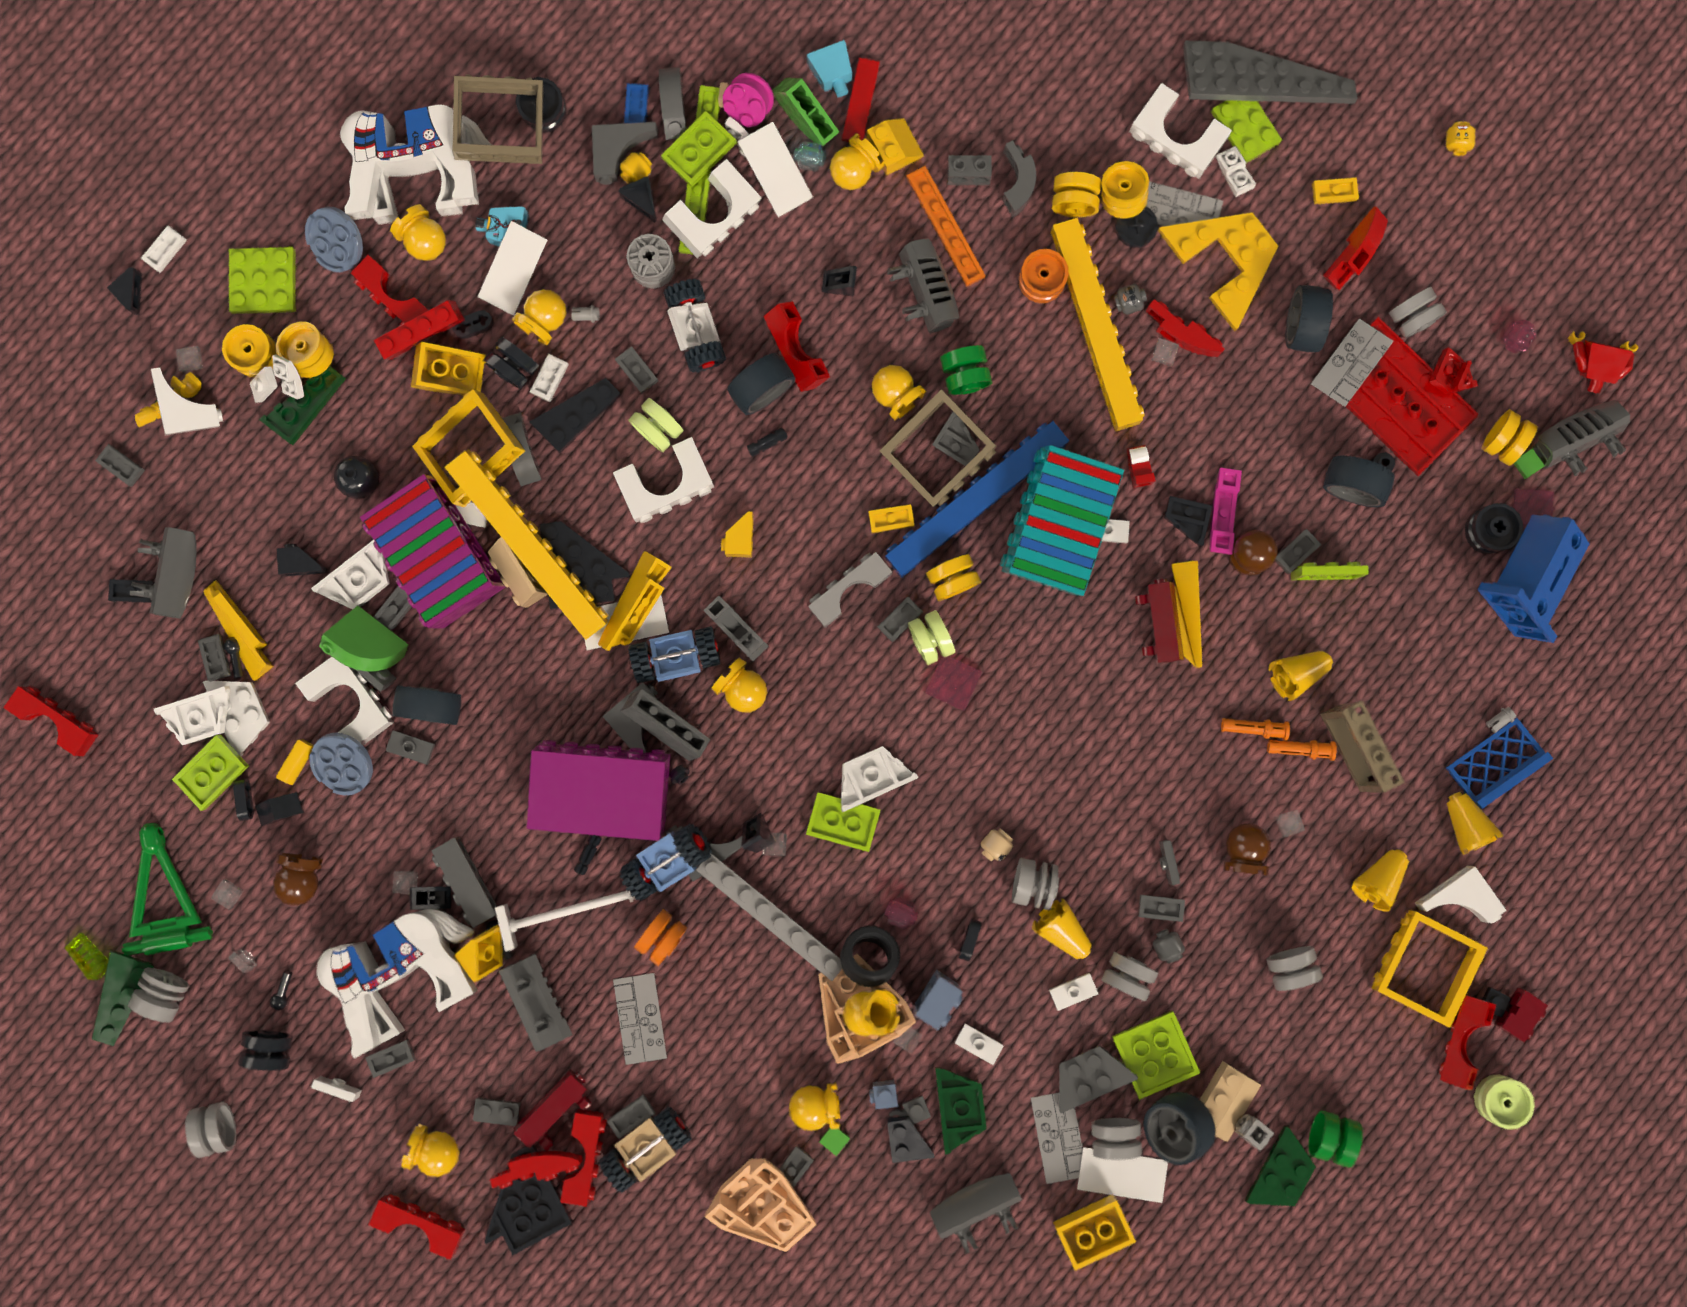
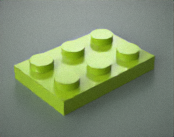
M1226 100L1211 110L1212 115L1217 121L1232 130L1228 140L1233 147L1236 146L1246 163L1280 144L1282 141L1257 101Z
M705 111L661 155V158L693 187L737 141Z
M1329 562L1321 566H1317V563H1303V566H1298V569L1291 572V580H1353L1368 575V566H1361V562H1349L1347 565L1339 566L1338 562Z
M219 734L172 780L200 811H204L249 765Z
M818 792L806 835L869 852L881 810L860 804L842 812L840 798Z

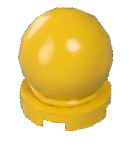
M855 134L849 140L851 147L842 148L831 159V177L843 189L855 190L861 188L870 179L871 170L879 172L885 166L884 161L880 162L877 157L880 154L866 138L861 141L859 134Z
M421 204L414 205L406 209L408 214L401 220L399 217L395 219L391 225L390 232L396 240L403 241L408 254L417 260H434L444 251L446 235L441 225L429 219V212Z
M552 290L534 291L526 299L524 313L517 312L512 320L526 334L529 335L532 332L539 337L538 342L548 345L552 339L549 332L557 330L564 322L566 304Z
M886 366L880 369L873 377V395L881 405L891 408L889 415L894 421L902 418L915 407L913 402L918 397L922 399L927 393L921 385L914 387L913 378L909 371L901 366Z
M739 657L730 665V673L726 677L721 675L712 686V690L717 695L721 692L725 693V699L731 708L739 712L750 713L763 705L768 692L766 683L761 675L751 670H745L746 662Z
M887 990L858 992L852 995L845 1003L843 1010L844 1022L850 1031L860 1036H884L890 1034L896 1029L900 1019L896 1008L898 1001Z
M837 1083L827 1084L825 1091L818 1086L811 1085L797 1090L790 1099L788 1109L794 1124L803 1130L809 1131L821 1129L826 1123L830 1124V1129H840V1123L836 1122V1119H840L839 1096H836V1093H834V1090L838 1089Z
M419 1124L415 1127L407 1144L411 1146L408 1156H403L402 1167L412 1170L417 1165L422 1173L434 1177H440L449 1173L457 1164L460 1154L454 1137L446 1132L438 1131L428 1134V1126Z

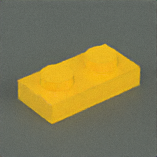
M1357 178L1318 180L1312 183L1314 204L1352 202L1359 199Z
M911 504L868 511L872 533L915 526Z

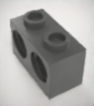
M991 155L948 156L947 185H990L992 177Z

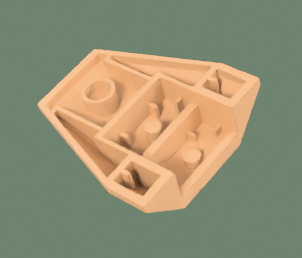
M858 954L853 956L860 967L868 971H874ZM843 969L833 981L822 973L819 974L827 1044L837 1064L868 1054L900 1037L916 1023L907 1002L887 982L876 987L860 986L850 980ZM874 990H887L892 993L898 1001L896 1008L897 1015H900L898 1025L892 1033L884 1036H860L849 1030L844 1022L843 1010L846 1001L852 995L861 991L872 992Z
M750 1159L720 1187L705 1214L708 1220L722 1230L785 1252L816 1226V1221L782 1171L766 1159Z

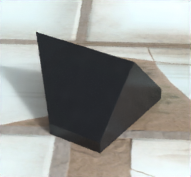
M648 176L619 189L618 192L621 199L654 223L656 222L654 194Z

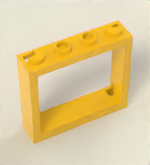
M475 389L467 392L461 401L452 406L448 413L436 421L433 427L427 433L421 435L412 446L452 504L465 507L472 500L461 487L456 490L429 450L476 406L479 407L505 443L483 465L485 469H490L497 478L525 452V449L485 394Z
M1409 910L1405 917L1401 919L1400 924L1402 926L1399 932H1396L1392 937V946L1389 952H1386L1382 958L1381 963L1383 965L1380 971L1374 975L1375 979L1371 989L1450 1028L1488 948L1416 911ZM1418 922L1469 946L1468 952L1438 1014L1387 989Z

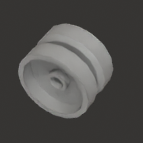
M1432 287L1419 292L1389 312L1394 322H1401L1409 318L1399 328L1405 339L1430 327L1436 320L1447 313L1442 303H1436L1427 308L1437 297Z
M1313 946L1285 950L1266 959L1269 970L1277 973L1272 978L1275 990L1297 989L1323 979L1320 966L1312 964L1317 959Z
M1113 952L1109 962L1121 971L1118 973L1107 969L1101 980L1131 996L1147 1001L1151 991L1147 986L1139 983V981L1142 980L1150 984L1155 983L1159 973L1147 967L1145 963L1130 956L1125 957Z
M219 1102L209 1105L208 1108L203 1106L188 1112L185 1122L186 1138L189 1148L195 1157L203 1158L214 1154V1152L223 1153L234 1148L236 1143V1124L233 1113L227 1103Z
M1106 1118L1091 1122L1092 1136L1098 1138L1093 1142V1156L1108 1160H1126L1142 1156L1141 1141L1135 1139L1141 1135L1140 1121L1129 1118Z

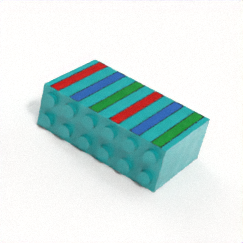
M1051 445L1041 447L1034 456L1033 462L1036 463L1034 470L1030 471L1027 478V483H1029L1027 492L1024 491L1021 496L1020 504H1022L1020 513L1017 512L1013 524L1016 526L1014 533H1010L1007 540L1009 548L1007 554L1002 556L1000 566H1002L1001 572L1072 595L1084 596L1124 470Z

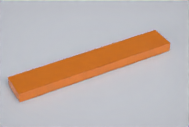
M926 166L906 176L908 182L965 286L968 287L985 278L986 275Z

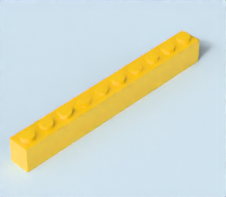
M1078 218L1055 224L1051 229V235L1057 252L1065 259L1068 265L1069 276L1067 284L1115 432L1138 425L1143 421L1144 410L1141 404L1138 405L1136 399L1138 396L1135 384H1131L1129 378L1131 370L1128 364L1125 365L1123 356H1125L1122 344H1118L1116 338L1118 330L1110 319V316H1112L1109 304H1105L1103 298L1105 290L1097 279L1099 275L1096 264H1092L1090 258L1092 250L1090 245L1085 242L1084 236L1086 233L1084 226L1079 224Z
M470 449L464 451L445 467L446 470L584 639L587 640L607 624L608 614L601 606L597 607L593 602L594 597L587 589L585 591L579 585V578L573 572L569 573L565 568L567 564L559 555L556 557L551 550L553 547L546 538L542 539L539 536L537 526L532 521L528 522L523 516L525 514L523 509L517 503L513 504L509 499L511 495L506 488L500 487L496 483L494 473L490 469L483 467L480 456L475 451L471 452Z

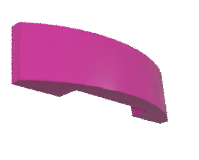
M1219 469L1211 516L1210 552L1232 555L1235 535L1233 528L1237 494L1240 491L1241 470Z

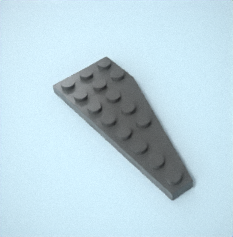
M1185 41L1183 45L1189 99L1355 104L1357 100L1355 81L1229 42Z

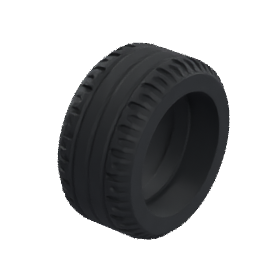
M860 927L849 934L844 942L840 954L842 969L850 980L860 986H880L894 975L899 965L900 949L898 943L887 930L885 931L881 927ZM862 942H872L879 945L886 953L887 966L879 971L863 969L856 963L853 957V947Z

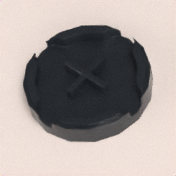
M1146 206L1136 216L1125 219L1117 218L1115 223V232L1118 239L1124 245L1131 248H1141L1148 245L1155 238L1158 231L1157 217Z

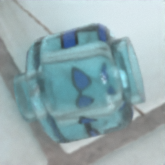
M803 141L799 148H795L794 161H797L799 169L816 172L820 167L824 166L826 150H823L822 145Z

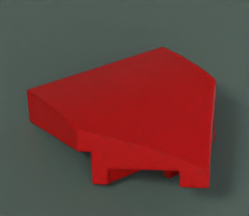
M1449 347L1442 350L1429 383L1445 394L1478 387L1477 380L1472 379L1470 371L1471 360L1464 362Z

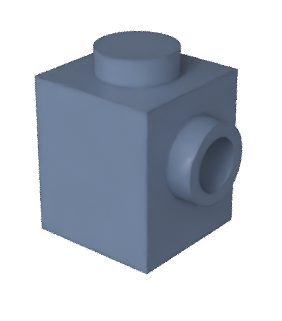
M895 1080L873 1082V1089L869 1090L870 1103H875L876 1109L898 1107Z

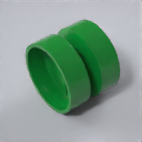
M984 346L963 347L950 351L940 357L943 372L952 374L945 379L949 395L971 394L993 383L990 369L980 367L987 362Z
M1323 1110L1319 1111L1312 1123L1309 1134L1308 1151L1310 1156L1324 1161H1328L1331 1158L1334 1164L1351 1168L1359 1156L1362 1145L1363 1127L1361 1122L1346 1117L1339 1119L1337 1114Z

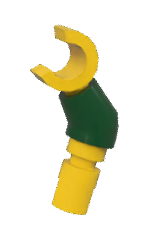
M191 372L185 375L183 381L176 376H173L171 379V386L174 388L172 390L182 398L195 396L202 386L200 380ZM155 400L154 404L140 409V413L135 414V421L138 427L155 421L156 418H161L158 401Z

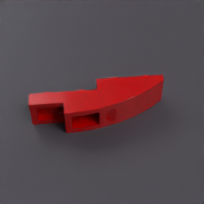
M1374 206L1346 239L1349 245L1323 275L1334 289L1340 290L1353 274L1359 276L1379 247L1388 220L1378 207Z
M1154 299L1147 307L1146 312L1160 323L1156 332L1173 344L1193 353L1211 357H1219L1225 350L1222 342L1206 333L1203 325L1192 321L1186 327L1184 325L1185 322L1179 316L1171 314L1163 302H1157Z
M539 1151L523 1154L512 1158L508 1162L509 1169L494 1174L490 1179L492 1188L500 1186V1189L512 1185L515 1179L521 1178V1181L533 1177L534 1172L537 1180L544 1178L545 1181L556 1178L558 1176L557 1173L564 1170L566 1173L577 1170L579 1168L578 1165L583 1161V1157L579 1154L564 1151Z

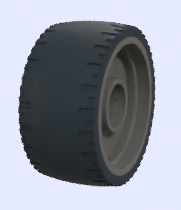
M1299 285L1296 288L1287 316L1285 332L1287 348L1303 352H1320L1328 337L1333 313V294L1330 289L1310 285Z
M771 353L758 359L739 373L728 385L727 390L738 408L745 415H751L765 408L784 394L794 383L795 376L778 353Z
M1340 455L1333 457L1324 479L1323 488L1334 497L1350 503L1367 507L1385 506L1392 491L1395 474L1385 466L1370 460Z
M397 686L393 700L392 716L457 725L461 709V695L441 692L440 689L427 687Z
M1185 1092L1169 1094L1154 1103L1145 1114L1144 1131L1147 1142L1155 1154L1167 1163L1178 1166L1192 1163L1202 1157L1214 1143L1216 1126L1212 1114L1205 1104L1192 1094Z

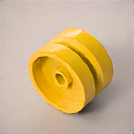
M1123 161L1113 164L1105 171L1101 182V201L1107 213L1114 217L1125 219L1134 217L1142 212L1147 205L1149 193V178L1145 169L1135 162Z
M1066 172L1055 176L1053 191L1056 194L1052 199V210L1055 213L1067 217H1088L1098 213L1100 199L1097 195L1101 191V179L1099 177L1084 172Z
M309 322L290 324L283 329L276 342L277 355L290 360L301 377L312 378L327 370L332 363L334 356L332 344Z
M242 324L234 327L226 334L222 344L224 359L231 367L248 377H255L264 367H272L273 369L272 355L277 354L276 342L263 330L254 325Z
M1509 409L1491 428L1481 449L1492 456L1499 453L1498 459L1510 466L1519 459L1530 445L1538 426L1527 419L1520 422L1521 416Z
M970 554L945 561L926 573L930 584L944 582L934 590L938 601L958 595L981 583L977 572L972 571L963 574L971 569L974 564Z

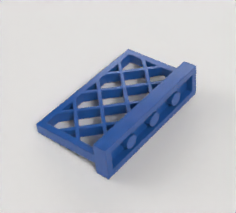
M1516 718L1513 723L1510 722L1450 764L1446 769L1465 794L1467 793L1479 808L1483 809L1550 762L1553 757L1549 752L1545 753L1520 720ZM1514 725L1521 732L1520 740L1508 738L1509 729ZM1494 739L1504 741L1502 752L1492 751L1491 741ZM1507 742L1519 743L1518 755L1506 753ZM1523 744L1531 745L1537 753L1532 757L1523 756ZM1475 752L1486 753L1485 765L1473 763ZM1490 754L1502 756L1501 767L1489 765ZM1506 756L1518 758L1515 769L1505 768ZM1458 764L1469 765L1467 777L1459 776L1454 767ZM1472 766L1484 768L1483 780L1471 778ZM1488 769L1500 771L1497 782L1487 780ZM1471 781L1482 783V792L1477 796L1470 790Z

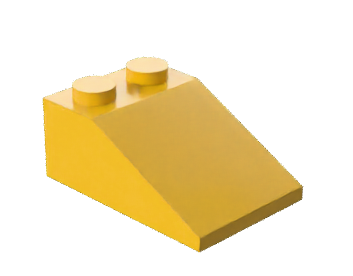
M420 342L416 345L411 388L465 395L472 389L481 392L484 362L482 360L485 358V354Z

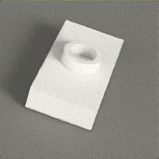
M167 225L141 259L161 273L187 240Z
M548 353L530 393L550 402L569 365L568 362Z
M264 367L250 382L255 403L263 402L277 388L272 367Z
M1108 520L1102 542L1128 543L1130 521Z
M1090 973L1049 989L1058 1011L1098 995Z
M966 1023L954 1042L994 1065L1004 1046Z
M320 1076L314 1079L312 1084L313 1089L350 1102L358 1099L362 1091L346 1085L344 1080L338 1078L331 1080Z

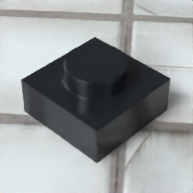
M1488 987L1482 1000L1496 1004L1494 1014L1502 1018L1511 997Z

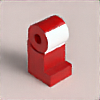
M1146 446L1127 448L1128 466L1133 488L1152 485L1156 480L1154 473H1152Z

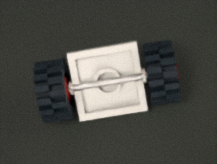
M687 279L685 282L683 280L678 284L675 283L673 286L667 287L668 289L664 290V296L669 308L667 312L680 350H689L684 355L690 372L706 371L707 369L719 366V364H723L726 361V356L708 304L698 303L705 299L700 280Z

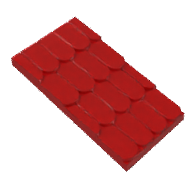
M1377 317L1370 326L1393 340V343L1345 407L1393 451L1397 458L1419 476L1478 417V413L1457 392L1445 394L1429 383L1434 370L1386 323Z

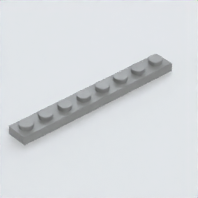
M712 855L697 867L696 871L828 979L833 981L842 970L840 958L715 856Z

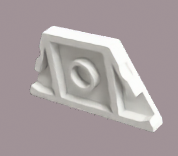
M372 540L311 589L348 608L361 607L390 584L387 567L384 562L385 558L382 553L376 550L373 545L375 541Z
M204 681L207 692L225 686L230 687L224 733L229 744L242 756L250 743L257 739L260 731L264 730L270 723L254 683Z
M221 687L155 708L154 712L165 719L167 722L166 726L175 733L176 738L182 745L223 734L225 731L230 687Z
M883 746L842 764L841 811L845 812L917 779L918 776L907 769L899 759L894 758Z

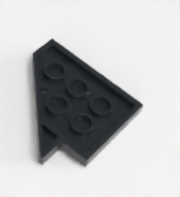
M563 522L540 524L541 538H546L553 547L551 549L556 557L559 555L567 564L565 568L570 574L573 572L579 578V585L584 591L587 589L594 597L593 602L598 604L615 601L613 580L631 578L630 573ZM549 596L550 609H560Z
M535 1145L530 1149L525 1146L513 1152L510 1160L523 1154L538 1151ZM534 1172L533 1177L521 1181V1178L515 1179L512 1185L502 1188L485 1237V1244L503 1236L513 1256L571 1225L573 1220L565 1204L560 1203L561 1197L552 1179L549 1181H545L544 1178L537 1180Z

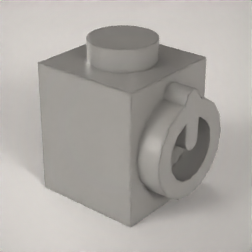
M1249 1114L1241 1117L1236 1124L1235 1132L1260 1151L1267 1145L1274 1134L1263 1123Z

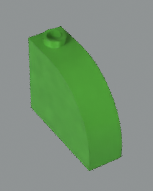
M785 78L772 90L774 97L789 118L816 144L824 146L839 133V130L802 78Z
M356 606L323 633L319 647L326 654L347 667L361 671H380L394 666L403 659L409 644L362 608Z

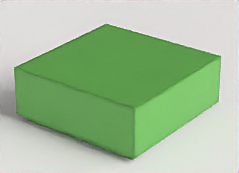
M1533 448L1521 455L1513 463L1524 479L1545 466Z
M829 1128L819 1142L837 1156L850 1140V1137L841 1129Z

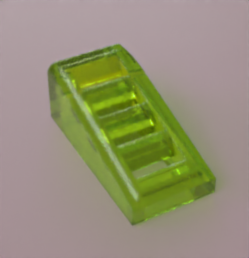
M80 932L64 947L87 980H99L105 974L108 959L83 933ZM83 944V946L78 951L75 950L78 946Z

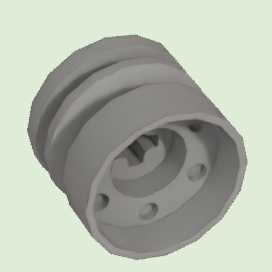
M645 234L634 239L629 245L626 255L628 266L639 284L653 289L669 283L674 275L675 262L671 249L663 238L658 235ZM651 255L653 260L648 261L647 256Z
M1020 858L1014 878L1012 903L1027 906L1030 898L1034 897L1035 908L1040 907L1043 899V909L1050 910L1058 891V865L1051 864L1047 873L1048 865L1043 862L1040 870L1036 871L1035 860Z
M155 968L144 969L142 973L143 978L139 979L138 982L142 989L134 990L128 1007L143 1017L160 1022H172L179 1009V1005L175 1001L183 1000L184 992H187L189 984L181 977L168 971Z

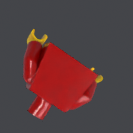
M1573 331L1568 339L1573 344L1574 358L1580 375L1590 379L1587 391L1600 394L1604 382L1616 384L1618 380H1621L1633 369V352L1638 349L1637 344L1629 348V341L1622 344L1621 347L1587 340L1582 342L1586 335L1585 332L1581 331L1579 338H1577L1575 331Z

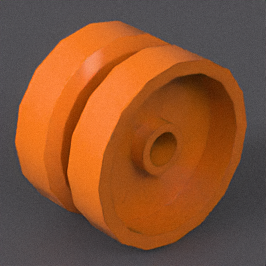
M1039 249L1032 252L1024 260L1019 275V287L1023 295L1036 303H1048L1055 300L1062 293L1069 276L1068 265L1065 259L1058 252L1050 249Z
M662 909L634 946V949L643 955L654 945L655 949L651 953L649 960L657 966L667 956H670L688 928L682 922L677 921L668 930L667 926L672 920V915L665 909Z

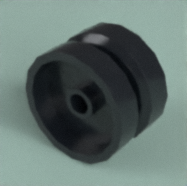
M542 77L532 78V80H543V133L554 131L561 126L566 118L567 107L560 89L551 80ZM517 94L516 105L518 112L527 126L536 131V95Z
M500 337L494 346L503 357L494 352H489L482 361L501 379L522 390L528 381L519 369L533 375L539 365L513 343Z
M1495 503L1483 507L1470 515L1465 524L1467 542L1474 550L1482 554H1494L1512 548L1523 534V522L1520 514L1507 504Z
M269 1030L242 1032L241 1046L246 1048V1050L239 1053L238 1066L261 1071H279L289 1068L290 1055L284 1051L292 1047L293 1036L288 1033Z

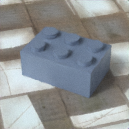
M936 969L914 1003V1013L917 1017L939 1030L940 1026L945 1027L950 1020L949 1012L953 1007L957 1008L961 1003L963 991L958 983Z

